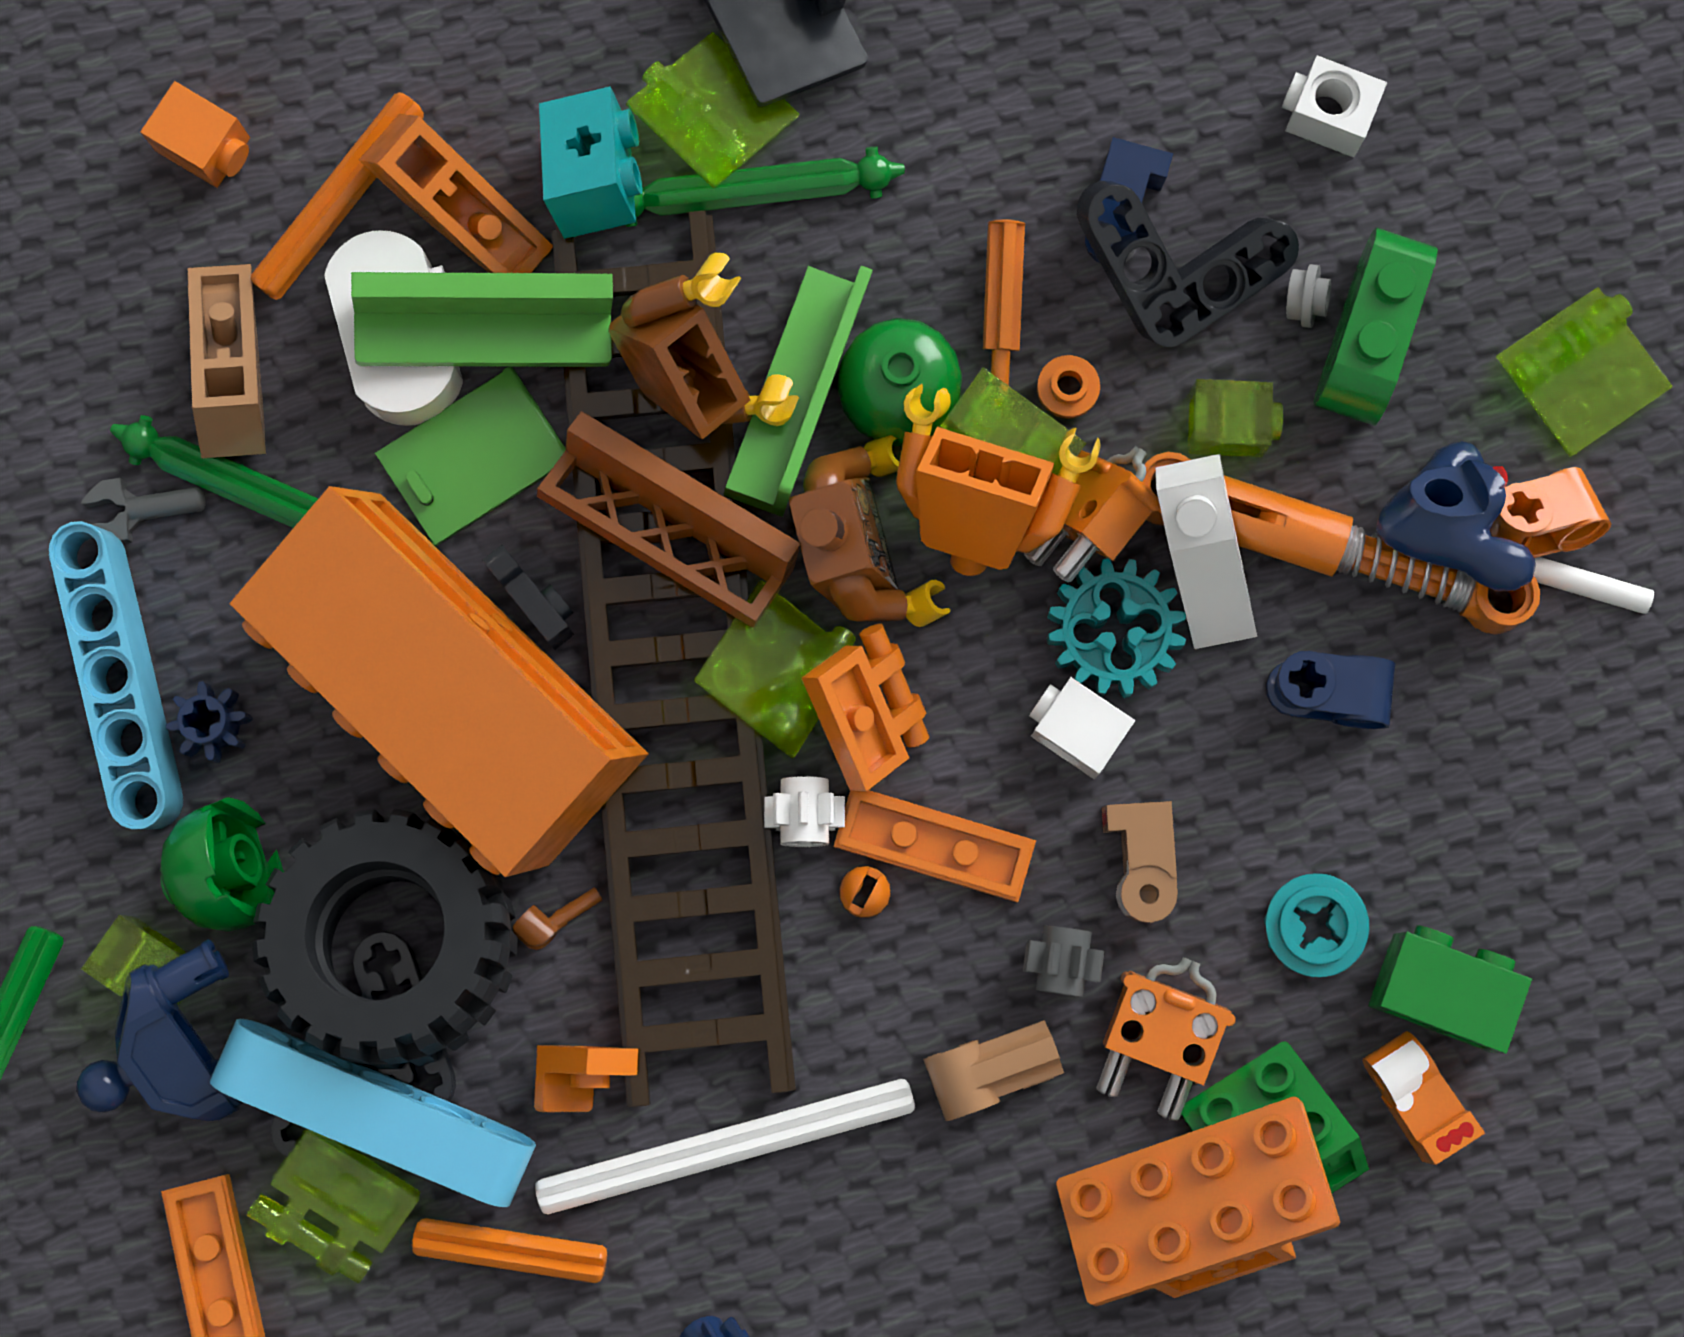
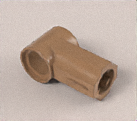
M1045 1020L983 1043H979L977 1039L959 1045L960 1047L937 1053L923 1059L945 1121L954 1120L995 1105L1001 1101L999 1097L1022 1088H1029L1064 1073L1057 1048Z

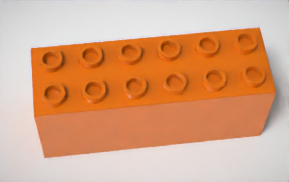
M329 486L229 603L245 619L242 623L245 632L260 645L268 649L274 648L290 664L287 667V672L291 678L311 693L319 692L335 708L332 712L334 720L349 734L357 738L364 737L380 753L377 760L381 767L396 780L402 783L409 782L426 798L423 806L428 814L446 828L453 829L455 827L472 844L469 848L472 857L484 869L495 875L501 873L504 877H509L549 866L649 754L380 493Z

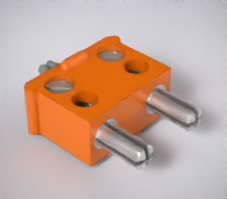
M1135 446L1125 455L1117 454L1107 460L1098 457L1097 462L1090 470L1079 474L1076 483L1081 485V488L1060 533L1032 552L1024 553L1026 558L1031 563L1042 566L1066 536L1074 542L1053 567L1056 575L1062 580L1071 582L1094 552L1113 561L1148 516L1160 508L1158 497L1142 483L1146 476V467L1142 460L1147 453ZM1083 450L1074 454V456L1079 458L1090 455V453ZM1132 462L1133 468L1137 471L1136 475L1129 470L1117 466V464Z
M1183 957L1181 962L1175 966L1166 964L1154 966L1149 970L1146 977L1130 970L1121 974L1120 979L1124 986L1103 1040V1045L1105 1048L1110 1049V1053L1096 1087L1102 1094L1106 1093L1121 1053L1122 1057L1109 1088L1108 1096H1118L1131 1059L1134 1058L1172 1073L1158 1108V1113L1163 1118H1166L1180 1080L1183 1077L1169 1114V1120H1179L1193 1082L1204 1086L1225 1028L1235 1023V1016L1229 1009L1215 1004L1217 996L1215 988L1211 982L1199 974L1200 963ZM1189 967L1190 978L1196 985L1205 990L1207 998L1206 1000L1158 982L1155 979L1160 974L1173 976L1182 974ZM1130 1020L1138 1021L1140 1024L1138 1035L1131 1039L1124 1038L1121 1034L1123 1024ZM1191 1044L1199 1045L1201 1049L1199 1058L1193 1062L1184 1061V1049Z

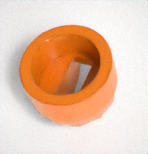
M860 866L849 871L842 879L839 888L842 905L850 914L852 913L856 917L859 916V918H870L881 913L886 908L891 894L890 884L886 876L878 869L869 866ZM866 875H869L878 881L864 908H861L852 902L860 891Z

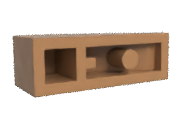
M251 264L188 268L192 409L201 458L266 454Z

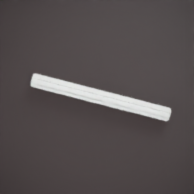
M898 1079L546 1177L535 1183L536 1197L541 1211L544 1214H552L910 1114L915 1109L913 1095L907 1080Z

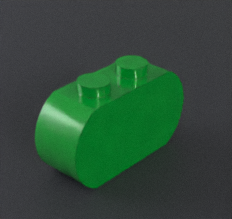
M1375 228L1372 231L1358 262L1315 393L1314 406L1373 426L1378 424L1397 384L1436 264L1437 247L1380 228Z

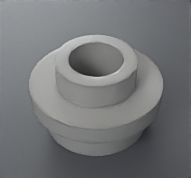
M1310 264L1308 270L1293 269L1291 273L1286 317L1291 320H1301L1302 327L1312 328L1315 316H1327L1331 293V279L1321 278L1320 265Z

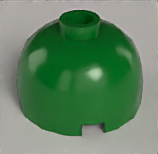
M894 318L874 323L855 337L841 360L837 386L843 412L860 433L874 439L891 435L897 438L893 441L892 445L902 447L905 432H912L913 422L904 411L906 395L915 387L923 384V391L920 397L921 404L924 409L933 412L937 391L942 388L948 390L951 404L949 410L932 423L930 436H933L937 427L944 429L959 405L962 374L955 351L940 332L921 321Z
M226 797L197 809L180 819L165 840L160 868L162 891L178 912L196 926L225 932L244 929L255 924L253 921L258 903L270 905L275 891L265 884L274 868L279 869L283 873L284 871L277 849L268 863L266 862L256 830L257 827L266 823L259 813L242 800Z

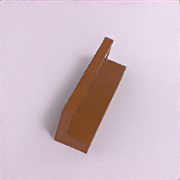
M582 411L567 429L566 451L537 488V497L752 628L757 625L793 572L801 545L800 542ZM577 466L599 480L602 495L577 499L559 487L574 467ZM610 487L614 488L619 493L612 494ZM640 504L652 512L656 528L631 532L619 524L615 508ZM606 509L607 516L598 512V510ZM664 519L673 525L666 526ZM693 536L706 544L710 561L692 565L682 563L673 557L669 540ZM660 542L661 549L651 543ZM719 553L723 554L727 558L720 559ZM747 569L767 582L753 603L750 604L728 591L724 573ZM714 575L715 582L705 576Z

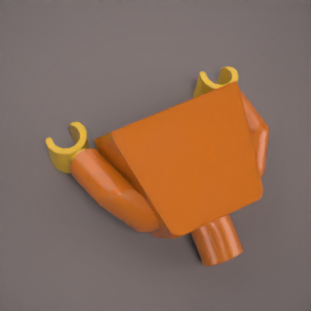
M923 384L915 387L906 395L904 411L913 422L912 432H905L896 485L911 514L919 520L921 541L927 547L951 554L950 563L956 572L962 575L974 576L984 572L987 566L998 570L1007 569L1016 551L1030 553L1060 533L1081 488V485L1076 483L1079 474L1090 470L1097 462L1101 446L1098 437L1094 443L1092 453L1087 457L1079 458L1074 456L1069 450V445L1077 428L1069 430L1063 437L1060 446L1059 458L1062 467L1058 475L1052 473L1054 463L940 427H937L933 436H930L932 423L949 410L951 400L946 388L937 391L933 412L927 411L921 404L920 397L923 391Z

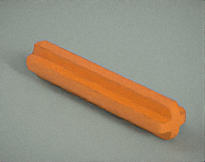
M424 1218L417 1222L412 1240V1250L417 1256L590 1283L601 1281L607 1263V1248L603 1245Z

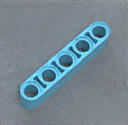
M82 521L70 522L61 526L52 536L49 544V558L107 805L113 819L121 826L129 829H162L172 824L179 816L183 807V793L169 732L166 729L167 723L126 551L121 540L112 532ZM94 538L98 545V556L90 567L82 569L78 563L77 553L80 546L86 540ZM108 599L113 607L112 620L105 629L97 631L92 623L94 607L100 601ZM121 660L128 670V679L120 691L113 693L109 690L106 683V675L113 663ZM135 722L142 731L143 741L137 752L129 756L121 746V735L128 724ZM149 784L157 794L158 803L155 811L149 817L144 818L135 806V798L140 788Z
M236 1019L210 1079V1084L215 1089L234 1099L471 1198L497 1207L510 1206L536 1147L535 1142L530 1137L513 1128L363 1065H357L340 1059L306 1041L248 1019Z

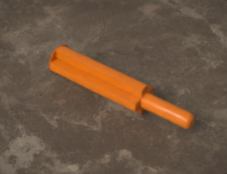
M1011 219L989 221L987 234L983 350H992L989 409L995 413H1005L1008 410L1010 351H1020L1025 223Z

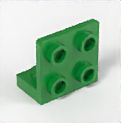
M1285 1041L1280 1042L1186 1102L1181 1113L1183 1120L1190 1130L1195 1131L1284 1099L1297 1097L1304 1104L1331 1193H1334L1369 1170L1360 1137L1290 1044Z

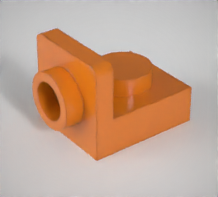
M537 1045L535 1110L539 1112L591 1111L593 1108L594 1088H610V1075H637L638 1049Z

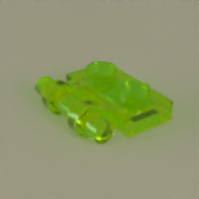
M305 1129L274 1173L270 1183L273 1187L290 1196L289 1199L281 1205L260 1193L246 1216L266 1227L265 1235L280 1245L289 1241L317 1259L315 1266L331 1276L339 1272L359 1284L368 1272L372 1260L353 1248L361 1240L380 1253H383L418 1203L421 1191L349 1146ZM311 1209L340 1228L331 1236L303 1219V1217Z

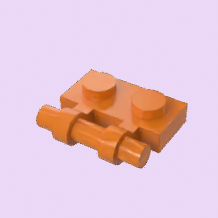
M882 624L871 625L860 632L859 635L867 654H865L862 646H844L801 677L849 790L867 792L909 759L900 737L901 735L906 746L909 748L922 745L929 739V734L922 720L926 715L923 703L918 694L911 693L901 669L905 665L903 655L898 644L890 643ZM879 685H881V687H882V690H883V692H884V695H885V697H886V699H887L888 704H886V701H885V699H884V697H883V694H882V692H881V689H880Z

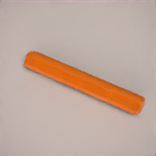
M398 92L392 96L251 274V281L260 291L270 298L278 300L282 298L377 178L359 161L362 155L399 114L419 116L423 119L424 113L413 99Z

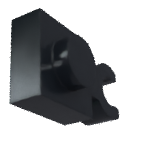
M503 545L499 546L482 560L554 650L574 635L565 623V620L574 613L551 584L539 591Z

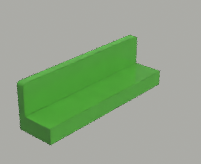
M861 265L854 283L808 266L767 375L769 377L779 374L789 377L793 385L788 396L796 395L799 397V400L791 418L781 426L769 425L758 418L757 415H752L727 481L724 496L783 517L873 271L872 269Z
M351 272V298L354 309V357L356 364L359 366L606 367L611 363V336L608 328L611 323L613 302L612 274Z

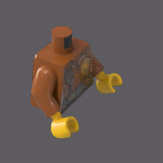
M891 435L868 442L864 448L861 446L824 455L813 460L808 465L803 481L804 493L789 498L798 540L801 543V552L812 587L836 606L844 617L856 622L900 621L906 616L908 621L914 626L923 627L949 614L950 608H938L931 599V596L945 590V585L941 581L936 579L930 580L906 594L898 587L871 480L867 477L870 473L876 477H882L898 472L899 461L892 452V443L897 438Z

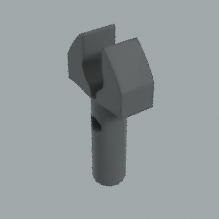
M115 478L102 480L96 484L83 498L81 504L91 508L103 506L107 503H115L122 509H126L124 512L118 513L115 519L109 523L91 524L112 532L124 544L133 542L132 532L142 521L201 512L205 509L206 498L200 487L135 496L126 490V482L123 479Z

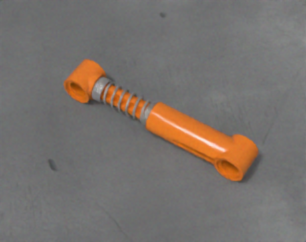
M1174 452L1157 454L1145 463L1146 476L1142 483L1151 490V481L1156 478V467L1189 461L1191 459ZM1224 475L1239 547L1333 577L1337 570L1339 573L1343 572L1344 574L1353 570V577L1357 576L1359 572L1368 575L1369 582H1373L1374 578L1386 581V588L1390 587L1391 583L1402 586L1403 594L1408 589L1419 592V599L1423 598L1425 594L1435 597L1436 605L1442 600L1443 607L1448 606V609L1458 610L1460 616L1466 617L1475 628L1484 633L1500 634L1512 630L1534 615L1539 605L1540 588L1534 576L1529 584L1515 591H1508L1513 601L1510 614L1501 613L1495 610L1489 603L1488 587L1481 585L1463 571L1429 564L1405 556L1388 546L1377 536V533L1371 537L1365 535L1363 527L1358 528L1357 525H1352L1353 517ZM1161 508L1152 512L1146 520L1153 524L1164 525Z

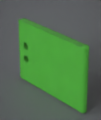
M509 366L499 375L454 402L435 417L426 420L380 449L375 454L436 547L546 477L566 451V448L514 368ZM432 496H433V502H432V504H430V505H424V504H429V503L432 501Z

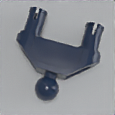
M210 939L205 940L200 946L159 968L154 964L149 966L143 964L128 973L115 1027L117 1062L100 1060L90 1063L81 1071L77 1081L76 1092L81 1103L88 1109L103 1113L117 1109L126 1101L130 1086L134 1085L150 1108L156 1111L197 1120L214 1121L221 1120L240 1110V1105L244 1104V1102L220 1092L210 1084V1079L219 1059L215 1060L177 1004L218 980H224L229 977L228 968L220 952H212L215 950V945Z

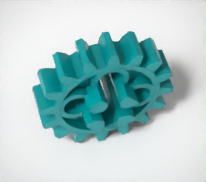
M1102 559L1099 566V576L1096 577L1083 566L1076 575L1079 588L1075 589L1070 585L1062 584L1057 592L1060 599L1067 606L1050 607L1047 616L1054 623L1061 624V629L1049 633L1046 638L1048 645H1063L1065 651L1055 662L1057 668L1060 669L1073 664L1078 669L1074 679L1081 684L1085 683L1088 678L1096 680V694L1102 698L1111 684H1118L1119 692L1123 698H1128L1133 694L1134 681L1137 679L1148 690L1153 688L1157 684L1153 668L1156 667L1161 671L1169 673L1176 663L1166 653L1167 649L1181 650L1186 641L1179 634L1172 633L1173 627L1182 624L1186 620L1185 612L1170 611L1168 608L1169 603L1178 592L1175 588L1159 592L1154 587L1160 574L1156 569L1148 573L1144 579L1136 576V560L1129 559L1122 573L1114 572L1110 559ZM1107 587L1116 589L1121 595V605L1116 613L1117 619L1121 624H1130L1137 616L1143 613L1153 615L1158 622V630L1152 634L1147 633L1141 627H1135L1130 629L1124 636L1122 648L1132 657V666L1126 670L1115 668L1110 660L1111 652L1116 644L1113 633L1103 632L1093 642L1088 644L1079 642L1073 633V628L1080 623H1086L1093 629L1101 628L1106 624L1110 617V606L1101 601L1099 596L1100 591Z

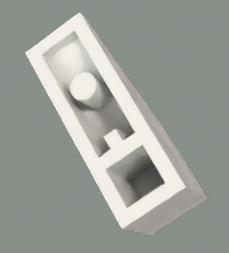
M1217 454L1156 467L1157 495L1194 649L1257 637L1220 455Z

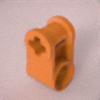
M1572 467L1557 471L1546 477L1522 483H1513L1505 487V504L1501 513L1493 522L1490 533L1492 537L1510 539L1524 545L1530 550L1533 557L1537 558L1560 551H1575L1586 547L1604 536L1609 531L1612 523L1583 470L1578 467Z

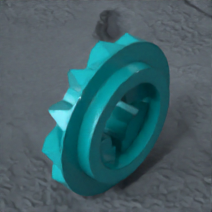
M1306 874L1287 882L1273 894L1264 918L1268 947L1286 968L1308 977L1332 976L1349 968L1362 954L1369 935L1368 913L1358 893L1341 879L1326 874ZM1329 903H1332L1333 906L1328 911L1329 917L1325 925L1332 931L1331 935L1337 938L1339 942L1336 943L1332 939L1326 940L1323 937H1316L1301 948L1299 945L1304 939L1302 935L1306 930V926L1299 920L1300 916L1293 912L1296 908L1300 912L1305 911L1313 915L1326 908Z

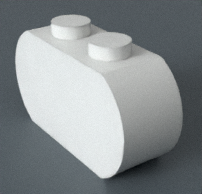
M379 230L357 235L345 242L334 253L324 275L355 393L365 403L369 411L380 419L396 425H419L435 417L453 404L463 383L459 366L357 365L354 357V309L351 298V272L445 273L442 265L432 268L423 249L416 242L402 234Z

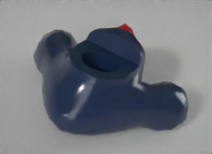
M1453 442L1437 449L1425 467L1402 487L1380 512L1376 527L1377 536L1388 546L1405 556L1429 564L1463 571L1481 585L1495 591H1515L1529 584L1533 579L1536 568L1535 558L1527 547L1510 539L1491 536L1490 528L1505 504V487L1508 482V476L1503 466L1493 467L1484 463L1479 450L1469 442Z

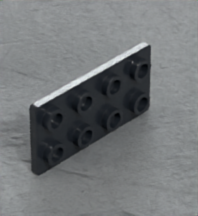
M704 0L758 107L768 106L860 70L867 63L868 56L843 9L846 0Z

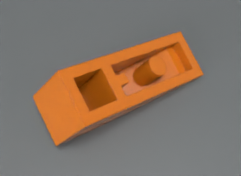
M399 114L359 159L366 168L408 207L488 273H532L553 248V245L419 116Z

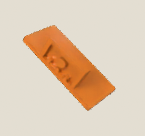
M1297 1097L1284 1099L1060 1177L1056 1183L1087 1302L1094 1306H1100L1151 1288L1177 1298L1296 1259L1292 1242L1336 1228L1340 1224L1339 1215L1304 1104Z

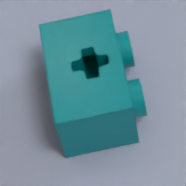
M611 86L539 103L543 201L563 238H571L635 223L634 196L641 195L643 187L637 162L631 156V148L639 146V134L632 111L630 109L621 110Z

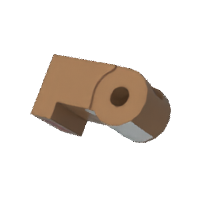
M1172 801L1115 804L1102 807L1103 833L1121 832L1124 875L1118 883L1116 891L1119 908L1125 916L1137 922L1152 923L1164 919L1175 907L1178 894Z

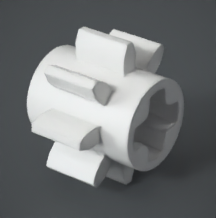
M826 778L781 779V793H773V796L765 797L764 827L776 828V831H780V844L783 846L819 847L829 845V831L845 827V796H834V793H829V780Z

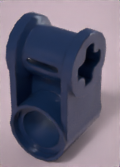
M1299 651L1289 656L1283 663L1277 665L1269 674L1266 683L1267 697L1276 710L1291 717L1331 721L1337 725L1362 729L1389 728L1395 662L1373 656H1342L1313 651ZM1298 671L1302 672L1303 682L1313 685V690L1302 697L1299 696V686L1289 683V678Z

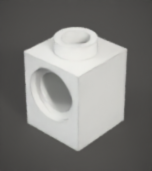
M1316 56L1307 76L1295 73L1281 108L1291 111L1292 115L1285 131L1355 157L1367 135L1387 82ZM1319 97L1333 98L1341 105L1343 113L1336 115L1325 113L1319 108L1315 99Z
M1070 677L1062 691L1050 684L1029 715L1039 722L1031 737L1093 779L1100 774L1135 722L1133 718L1072 677Z

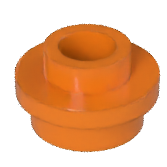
M1073 355L1060 356L1048 362L1042 369L1037 382V394L1041 404L1051 414L1061 418H1076L1086 414L1095 405L1100 393V379L1095 368L1085 359ZM1064 376H1072L1079 381L1081 389L1076 394L1067 395L1060 391L1057 382Z

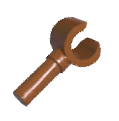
M593 887L558 909L550 918L537 906L533 905L515 922L513 933L528 948L533 950L543 949L553 940L561 928L568 925L569 921L603 900L596 888Z

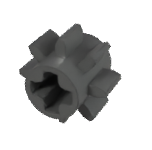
M1044 925L1041 942L1033 940L1026 942L1023 972L1037 973L1036 991L1083 997L1085 981L1101 982L1105 951L1090 949L1092 932Z

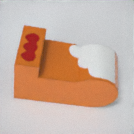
M1405 1031L1363 1058L1362 1061L1365 1069L1383 1095L1381 1096L1382 1100L1422 1162L1437 1165L1485 1134L1471 1111L1465 1110L1442 1077L1429 1053L1410 1032Z

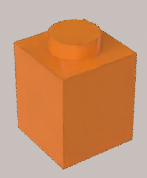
M176 81L173 82L140 131L157 153L218 188L226 175L232 177L240 171L249 153L247 143L250 140V136L236 117Z

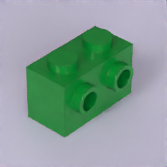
M1416 925L1413 934L1410 932L1394 933L1368 1007L1486 1052L1507 1054L1532 981L1529 977L1513 972L1516 961L1478 948L1475 957L1451 948L1454 941L1453 937L1421 925Z

